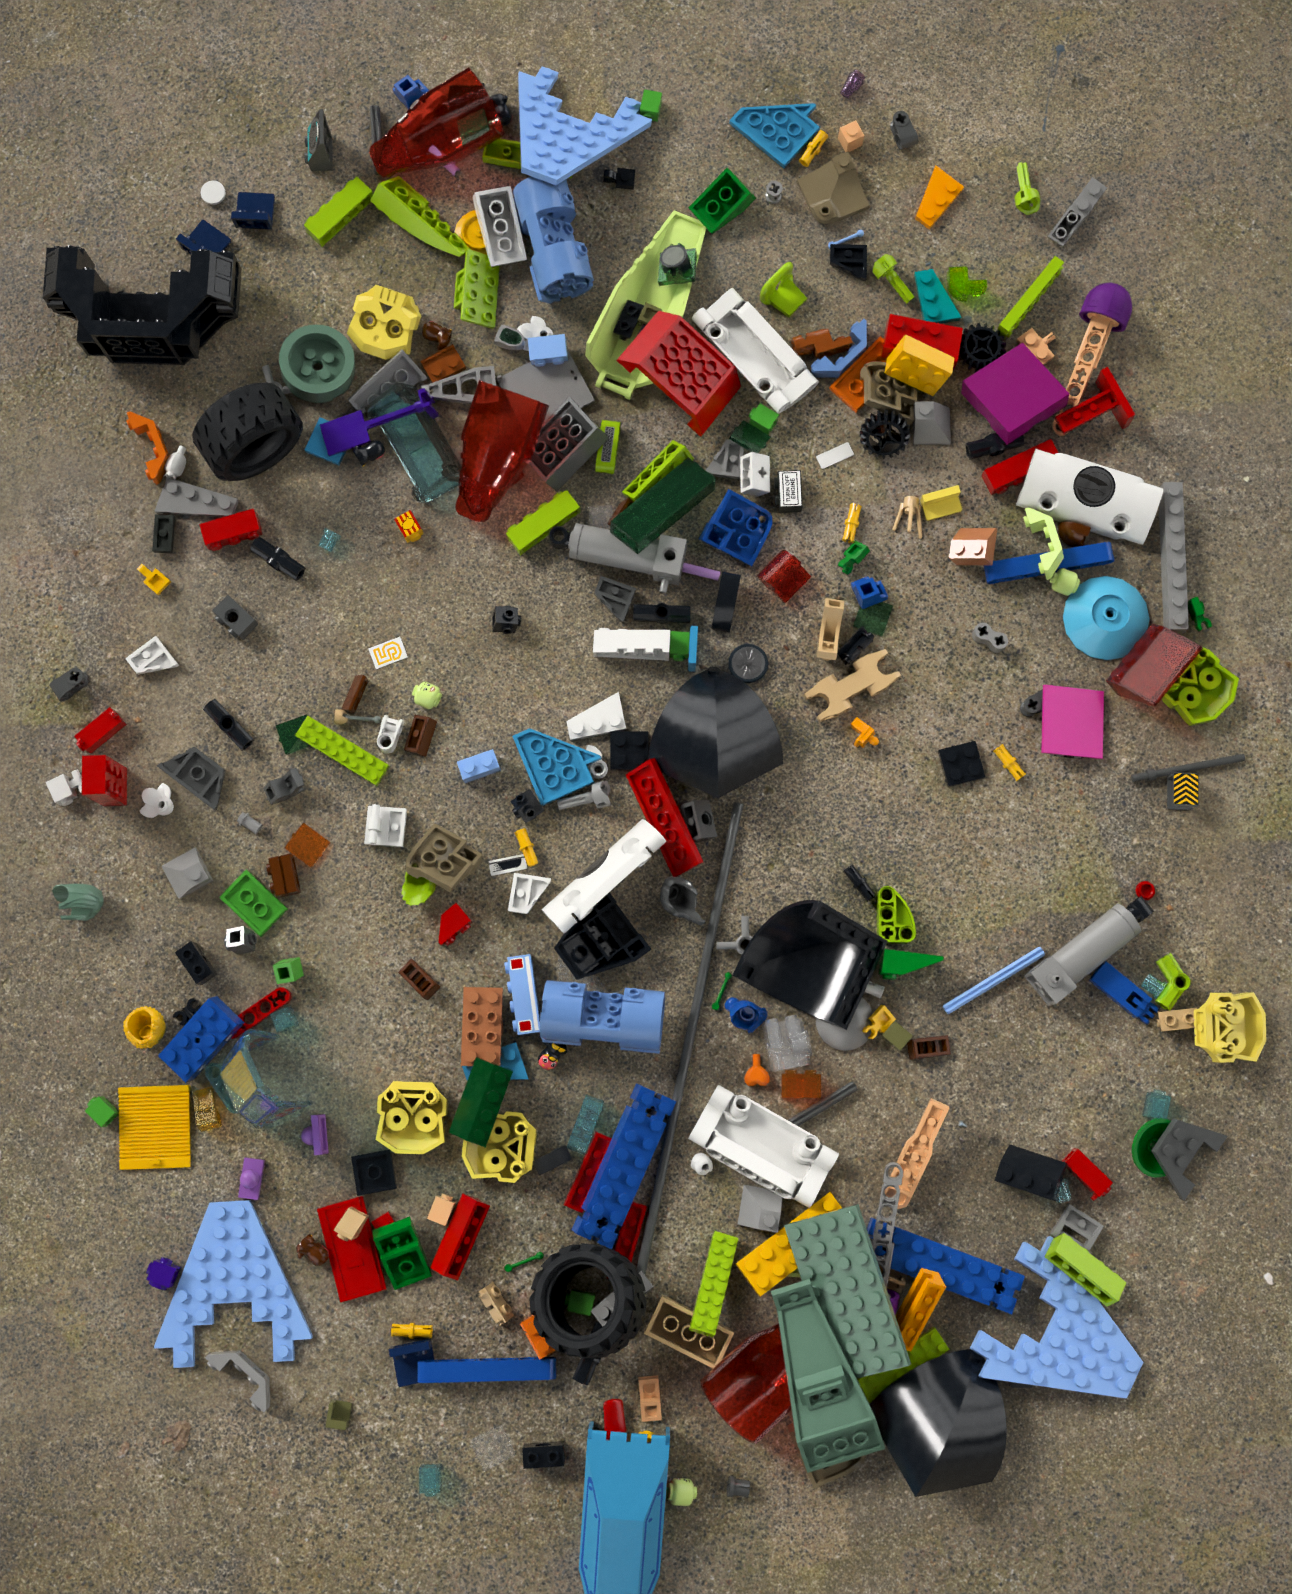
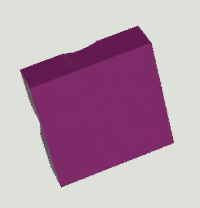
M1024 343L1019 344L963 380L961 394L977 412L987 419L992 429L1007 445L1028 432L1035 424L1048 419L1065 408L1070 394Z

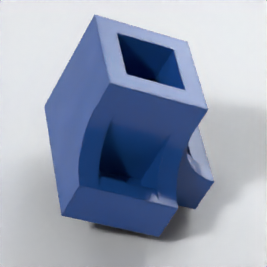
M409 75L395 83L394 88H392L394 94L408 110H410L414 101L417 99L422 100L430 93L419 79L413 81Z
M867 576L851 582V588L861 609L888 600V595L882 582H874L873 577L869 578Z

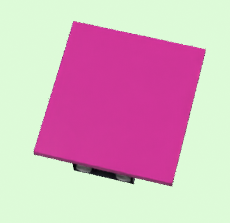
M1043 685L1041 753L1076 759L1084 757L1103 759L1104 691Z

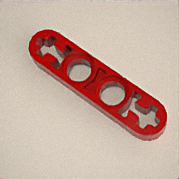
M279 987L239 1014L238 1017L244 1022L245 1016L248 1013H252L255 1020L252 1024L245 1022L243 1026L246 1028L243 1030V1027H241L231 1039L241 1037L288 1004L291 1000V992L287 988ZM279 992H286L285 1000L279 999L275 1002L278 1006H275L270 998L276 999L279 997ZM264 1002H269L271 1005V1009L267 1013L261 1011V1005Z

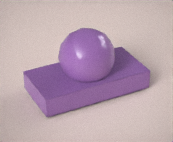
M311 1115L312 1126L304 1128L301 1133V1139L305 1144L313 1145L314 1155L328 1154L326 1115Z
M244 1158L238 1198L259 1200L265 1160Z

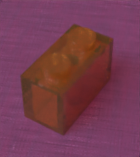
M785 1070V1074H780V1098H821V1074H816V1070H805V1074H797V1070Z

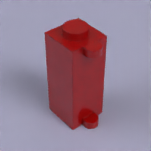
M109 707L74 736L77 739L76 745L83 752L86 750L92 754L127 724L114 709Z
M1073 1148L1062 1160V1162L1067 1163L1066 1168L1093 1193L1090 1197L1093 1201L1101 1195L1104 1197L1111 1190L1110 1186L1113 1182L1078 1148Z

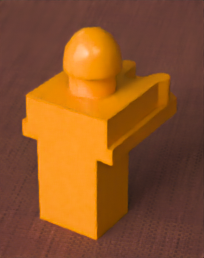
M856 717L851 723V728L860 735L855 740L854 746L864 748L868 742L873 746L878 745L879 740L876 736L874 737L875 730Z

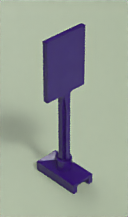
M423 388L417 390L420 401L380 417L365 421L362 411L359 410L320 424L328 456L347 451L356 445L361 446L371 442L368 433L369 429L416 412L426 411L432 419L439 417V413L432 406L435 400Z

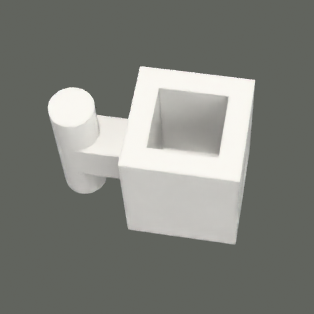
M78 769L71 772L74 778L72 780L62 774L46 782L56 804L66 806L73 803V799L78 797L75 792L76 788L82 793V777Z

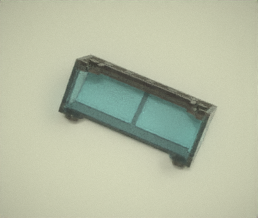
M396 382L364 408L367 412V418L371 420L413 405L414 402L420 401L418 389L413 385ZM426 411L416 412L380 425L414 484L411 494L416 501L428 503L469 479L437 422Z

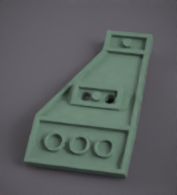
M810 1279L772 1290L771 1294L778 1315L795 1437L807 1473L885 1449L874 1412L815 1296Z

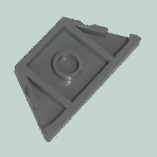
M192 747L186 750L185 753L178 754L172 759L157 765V767L213 810H217L226 770L196 747Z

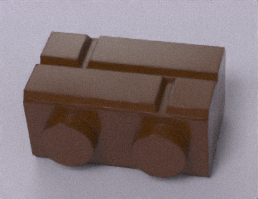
M285 854L269 858V864H266L268 875L272 876L273 882L270 883L272 894L281 898L301 893L294 855Z

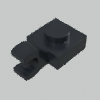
M617 168V173L608 169L604 170L603 182L616 183V188L634 190L635 169Z

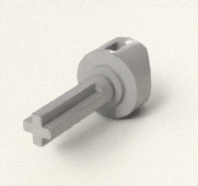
M607 780L592 783L591 792L557 800L558 808L562 810L593 802L598 809L611 806L612 804L608 797L611 790Z

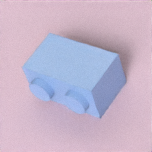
M565 334L528 338L529 357L532 365L536 367L545 366L546 363L560 365L564 361H568Z
M493 749L457 761L464 783L501 771Z

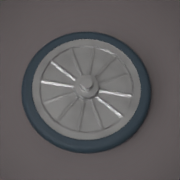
M743 644L735 648L730 654L728 667L731 674L744 683H753L760 680L766 674L768 658L760 647L753 644Z

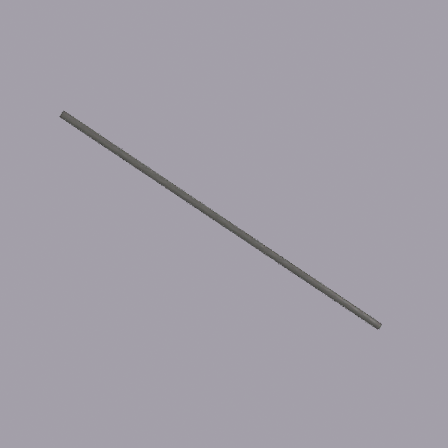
M734 802L672 1097V1100L677 1102L671 1115L668 1116L636 1269L638 1273L642 1271L646 1274L742 814L743 804Z

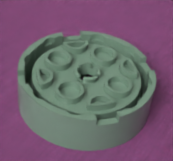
M307 325L292 332L281 346L279 353L281 376L290 392L296 397L312 403H325L344 394L351 386L355 376L354 352L347 338L336 329L325 325ZM318 362L323 366L319 371L314 370L312 367L318 364Z

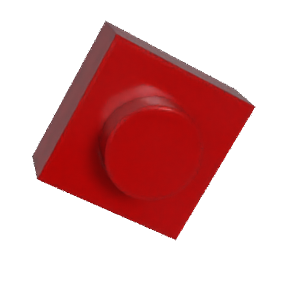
M388 1211L371 1223L377 1229L391 1224L395 1220Z

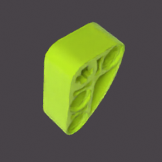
M891 886L882 887L876 896L877 935L885 939L882 933L887 929L888 933L891 932V936L885 939L888 941L887 944H907L914 940L916 936L915 922L911 910ZM882 891L890 892L891 899L884 900L881 896ZM883 910L890 911L891 918L889 920H885L882 917ZM903 929L910 932V939H904L901 936Z

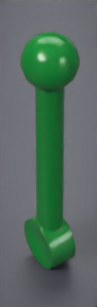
M730 972L725 973V980L715 1003L712 1004V1009L714 1010L719 1009V1002L729 979L732 978Z
M537 1252L535 1256L512 1265L506 1264L504 1269L506 1272H510L512 1268L536 1259H543L544 1254Z

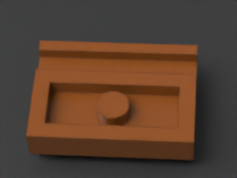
M453 344L420 361L432 383L456 375L466 369Z

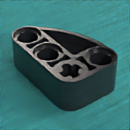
M722 571L712 630L730 633L741 575Z

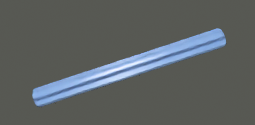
M1037 947L943 1005V1009L947 1014L952 1013L1045 956L1043 949Z

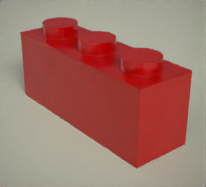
M254 508L199 524L204 544L212 551L220 550L223 548L222 546L229 544L237 545L246 539L254 540L263 535L258 514Z

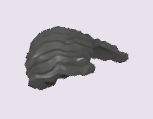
M680 876L666 878L660 892V902L664 910L675 917L685 918L687 921L700 926L705 924V920L695 911L698 892L693 883Z

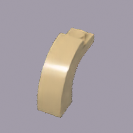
M825 598L816 655L818 658L826 661L836 660L839 632L844 611V601Z

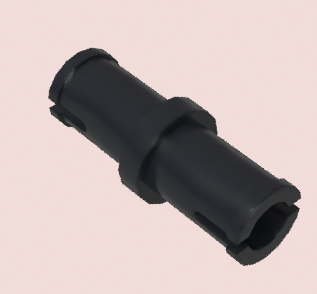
M853 864L843 871L854 884L853 888L861 893L866 902H869L870 899L877 895L866 882L867 879L860 875Z

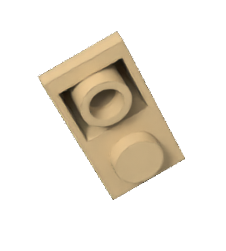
M349 1207L334 1231L338 1233L337 1236L345 1241L353 1240L359 1236L369 1215L354 1207Z

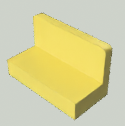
M959 485L922 495L920 502L926 521L962 511L958 497L961 492Z

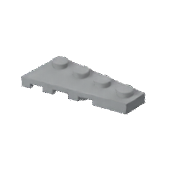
M400 350L347 400L357 411L361 410L364 413L383 401L396 396L403 390L411 388L416 383L424 381L427 377L403 350Z
M167 477L154 512L156 514L171 513L172 515L188 514L191 516L225 517L235 513L239 500Z

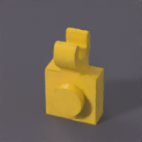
M143 564L137 568L146 577L143 583L158 596L171 583L156 568L153 572Z

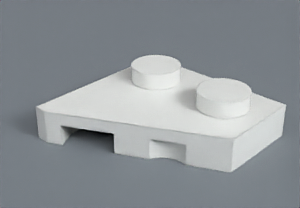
M157 636L125 658L138 675L179 666Z
M514 873L508 912L528 914L551 883V878Z

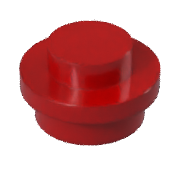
M1142 881L1136 886L1135 893L1137 897L1142 896L1145 901L1150 900L1155 895V887L1148 881Z

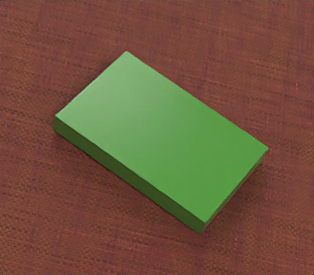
M245 870L219 897L260 937L288 910L248 870Z

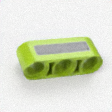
M602 420L601 429L609 439L597 451L595 472L614 474L621 422Z

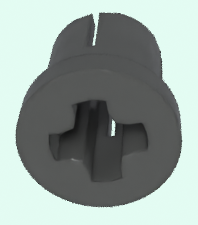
M729 1476L727 1481V1497H732L733 1495L748 1497L750 1481Z

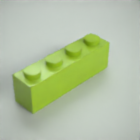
M358 177L348 181L340 192H336L327 204H323L314 216H310L306 220L304 227L307 234L323 247L371 203L372 190Z
M567 490L564 492L560 491L553 496V500L541 504L536 512L527 514L518 525L513 524L507 530L508 532H506L507 539L521 556L549 536L553 527L563 526L581 513L580 506Z
M1063 1233L1055 1237L1045 1254L1047 1260L1108 1307L1119 1301L1127 1282L1120 1278L1117 1273L1106 1267L1102 1261L1091 1255L1087 1249L1077 1244L1070 1236Z

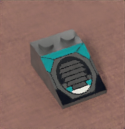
M319 109L307 128L308 136H305V146L308 147V153H305V163L309 165L311 171L333 170L332 134L323 109Z

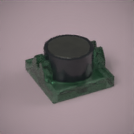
M678 243V245L670 244L669 247L660 253L659 286L695 282L696 248L685 249V246L681 243Z

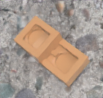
M658 1375L638 1377L642 1422L662 1420Z

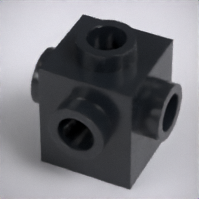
M508 605L495 606L492 614V632H502L503 634L515 633L517 627L521 625V615H518V608Z
M530 789L510 801L514 806L512 812L517 819L522 818L525 824L545 811Z

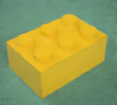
M905 334L887 357L884 374L934 396L952 375L954 357Z

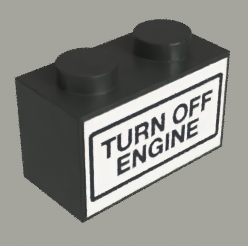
M801 470L778 471L777 477L774 478V489H778V495L775 496V507H779V513L801 512Z

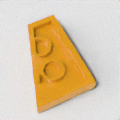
M935 165L915 219L930 230L963 191L964 186Z

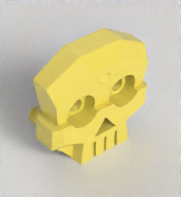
M375 285L369 291L357 295L353 307L355 315L349 325L347 334L360 351L385 360H391L400 350L410 355L413 331L418 329L421 319L419 307L415 305L413 297L379 285ZM385 304L392 306V308L387 311ZM370 317L373 318L372 324L368 323V319ZM395 326L399 327L398 333L394 332Z
M1245 992L1234 995L1232 993H1210L1207 1001L1199 1009L1194 1010L1195 1045L1205 1050L1211 1057L1212 1062H1234L1235 1059L1257 1062L1266 1043V1014L1255 993Z
M393 1081L378 1096L377 1113L381 1116L375 1140L397 1154H426L446 1142L444 1117L448 1115V1100L438 1091L433 1083ZM407 1098L420 1099L412 1106ZM396 1115L401 1118L399 1123L394 1121ZM424 1117L430 1118L429 1124L424 1123Z
M506 1111L504 1115L498 1113L486 1148L463 1139L462 1158L472 1179L497 1177L499 1182L515 1183L522 1175L532 1170L537 1130L526 1120L522 1113ZM497 1127L502 1128L501 1134H496L495 1129ZM519 1141L518 1154L509 1147ZM493 1157L499 1158L498 1164H493Z

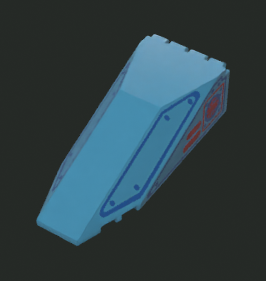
M590 1421L586 1450L579 1573L584 1594H652L660 1576L670 1427H666L665 1436L652 1435L651 1442H647L648 1434L631 1433V1441H627V1433L611 1431L610 1439H606L607 1431L593 1430L594 1421Z

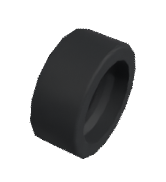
M564 1145L534 1160L533 1164L540 1176L572 1160L567 1146Z

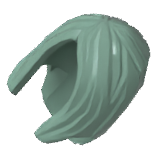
M60 884L55 885L52 889L55 899L62 902L59 903L58 908L72 909L71 915H60L61 920L87 921L93 919L104 904L102 891L92 885Z

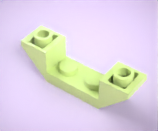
M1028 507L1025 508L1026 516L1023 517L1026 528L1030 527L1032 533L1043 530L1045 537L1050 538L1051 541L1048 543L1050 552L1040 555L1041 563H1038L1040 573H1045L1046 580H1049L1064 559L1062 546L1053 518Z

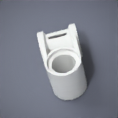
M384 715L377 738V745L383 753L389 754L395 750L403 729L404 720H395L389 718L388 715ZM384 740H391V744L388 747L382 746Z

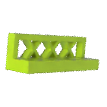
M672 440L622 493L633 500L643 511L694 458L686 446Z

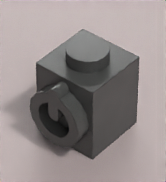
M245 926L226 929L224 944L228 951H233L238 955L255 951L257 938L253 931Z

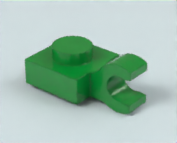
M855 540L843 553L845 558L838 563V566L843 568V573L850 574L853 570V564H859L870 552L868 546Z
M1198 597L1191 598L1188 601V611L1192 621H1195L1196 630L1198 632L1202 630L1201 623H1204L1207 629L1212 627V623L1203 616L1205 611L1203 602L1199 601Z

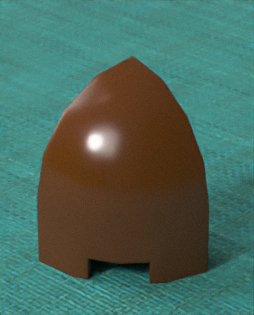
M1067 521L1058 524L1059 537L1065 544L1071 547L1085 545L1084 542L1086 536L1088 537L1091 527Z

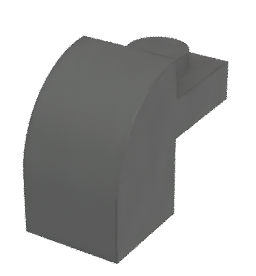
M297 768L290 769L283 777L269 781L263 789L270 804L273 805L301 793L304 790L303 777Z

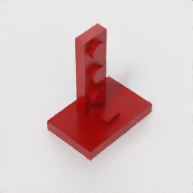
M1108 367L1100 371L1095 382L1101 393L1055 416V420L1063 434L1110 410L1122 430L1130 425L1135 413Z

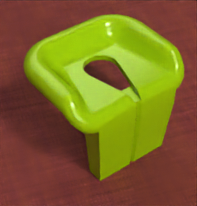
M792 262L785 263L764 284L760 292V301L764 305L774 306L787 317H790L807 300V297L793 283Z

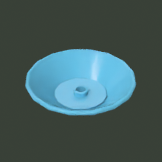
M1109 576L1090 578L1080 584L1077 591L1071 593L1066 600L1063 613L1066 634L1074 646L1089 657L1102 660L1123 658L1136 650L1147 635L1150 620L1147 604L1138 590L1122 579ZM1106 612H1110L1112 617H1108Z

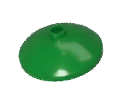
M1156 1118L1146 1122L1138 1130L1132 1143V1158L1136 1167L1150 1177L1159 1178L1166 1176L1151 1151L1171 1122V1120L1165 1118Z

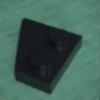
M830 244V265L861 281H866L867 245Z

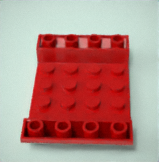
M658 311L616 360L629 373L638 368L692 418L687 425L700 437L741 388L736 366L687 321L676 314Z

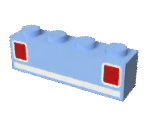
M532 955L507 957L508 962H504L505 972L510 975L507 987L508 993H512L513 1001H510L511 1013L515 1012L516 1019L512 1020L513 1031L517 1032L519 1036L540 1033V1013Z

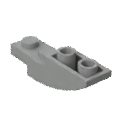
M1092 177L1050 232L1048 238L1063 248L1094 209L1096 203L1107 190V187Z

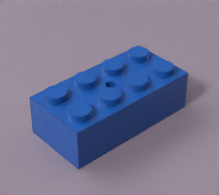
M218 996L208 998L161 1051L158 1057L185 1083L192 1081L245 1022ZM197 1037L200 1039L199 1043L196 1042Z

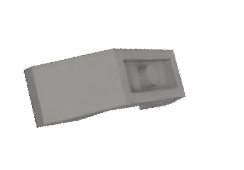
M241 1350L211 1352L205 1357L208 1360L207 1364L209 1367L219 1372L232 1360L234 1362L233 1366L240 1372L244 1371L252 1384L260 1386L249 1398L252 1401L251 1405L259 1412L261 1410L265 1412L271 1406L269 1376Z

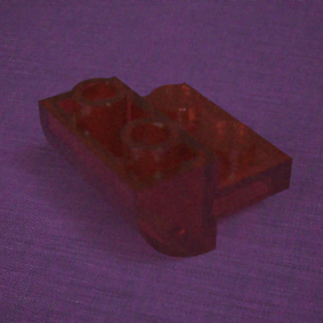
M781 550L757 575V578L769 590H772L783 603H786L811 578V575L800 565L801 562L794 555L786 550Z

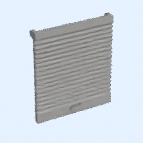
M568 349V361H564L563 364L546 363L545 366L536 367L531 362H528L503 376L499 375L496 377L526 436L535 433L568 397H571L580 408L595 402Z

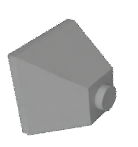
M934 401L915 402L913 445H950V408Z
M196 847L162 865L179 900L214 881Z
M744 1185L737 1224L778 1233L782 1197L766 1188Z

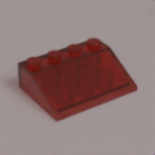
M1152 624L1140 640L1135 643L1131 651L1123 658L1117 668L1112 671L1106 682L1119 696L1156 706L1203 648L1167 627Z

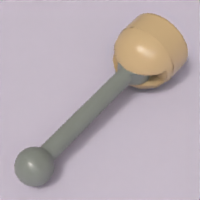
M335 710L334 723L338 725L345 724L348 719L374 721L375 723L381 722L380 716H349L345 710Z

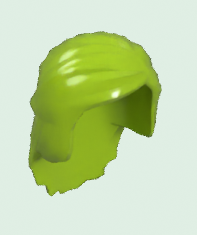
M406 872L405 882L401 891L402 899L410 906L425 903L434 893L436 884L423 877L417 879Z

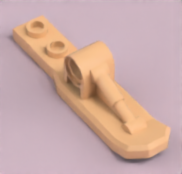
M932 1098L923 1113L914 1135L906 1141L896 1162L903 1169L902 1184L899 1185L900 1195L897 1209L905 1208L909 1204L932 1156L933 1142L949 1110V1106ZM894 1167L890 1176L897 1177L900 1173L899 1169ZM892 1186L885 1189V1195L888 1197H893L896 1194V1189Z

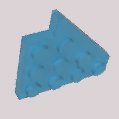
M815 103L742 107L729 120V124L783 169L820 130V127L808 118L816 109Z
M530 728L512 736L541 806L594 783L588 765L601 760L602 757L600 755Z

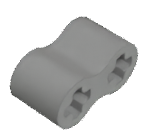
M979 623L972 632V639L976 643L987 645L993 653L1002 652L1008 644L1007 636L1004 633L993 631L987 623ZM981 630L984 631L983 636L979 635ZM997 640L1001 641L999 646L996 645Z

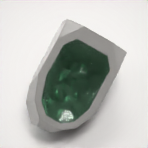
M506 325L500 326L495 336V345L511 351H518L524 348L525 340L519 330Z

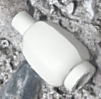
M179 446L177 452L172 453L168 457L164 466L166 477L176 480L178 476L182 475L186 465V458L184 456L186 448L184 446Z

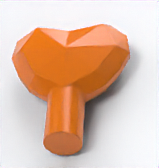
M753 1054V1066L745 1074L744 1080L748 1086L756 1084L766 1086L769 1083L770 1077L766 1069L761 1066L760 1054Z

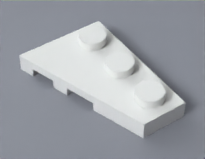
M619 692L566 721L570 741L626 730Z

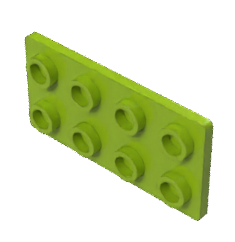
M470 249L465 252L464 268L456 273L454 308L461 310L460 319L462 321L493 329L495 328L500 265L491 267L488 255Z

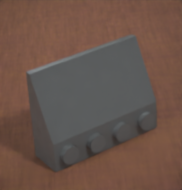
M568 397L518 451L544 482L557 492L609 437L571 397Z

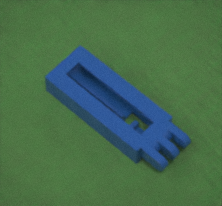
M1107 961L1102 963L1089 979L1093 985L1133 1018L1140 1019L1146 1025L1150 1021L1144 1016L1147 1015L1151 1019L1155 1016L1149 1010L1152 1009L1156 1013L1160 1010L1150 1002L1152 1000L1151 997ZM1130 994L1134 996L1131 1002L1137 1005L1136 1009L1126 1001Z

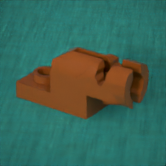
M828 329L806 333L805 339L801 335L791 338L793 351L798 356L812 354L813 351L816 360L822 359L824 356L829 357L848 351L853 344L851 336H841L833 341Z

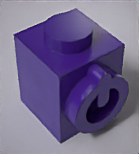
M161 1257V1259L154 1260L149 1264L146 1274H148L146 1280H149L148 1284L157 1289L167 1290V1288L174 1286L181 1267L172 1264V1260Z

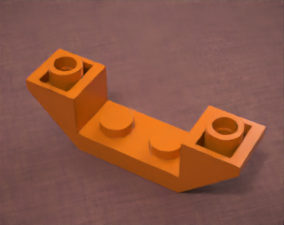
M129 411L127 412L129 419L126 420L129 429L134 430L137 435L147 432L150 441H154L155 447H153V451L157 458L145 462L148 468L145 472L148 479L153 480L158 485L166 472L164 466L169 457L159 427L153 420Z

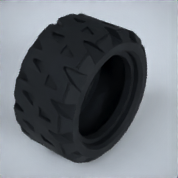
M268 382L253 383L237 388L213 403L198 420L192 438L193 443L218 479L223 481H240L261 474L287 456L301 436L303 422L280 387Z
M581 1243L559 1249L558 1253L549 1256L541 1265L543 1269L536 1273L531 1286L534 1292L529 1299L530 1313L534 1315L533 1323L539 1335L545 1338L549 1346L568 1356L602 1358L607 1357L611 1353H617L628 1345L630 1338L636 1336L642 1325L641 1317L645 1316L647 1300L643 1293L646 1290L641 1275L636 1271V1267L628 1258L609 1248ZM597 1267L606 1274L613 1286L615 1295L614 1308L609 1320L601 1329L583 1336L568 1324L564 1316L562 1306L563 1294L569 1281L578 1272L587 1268Z

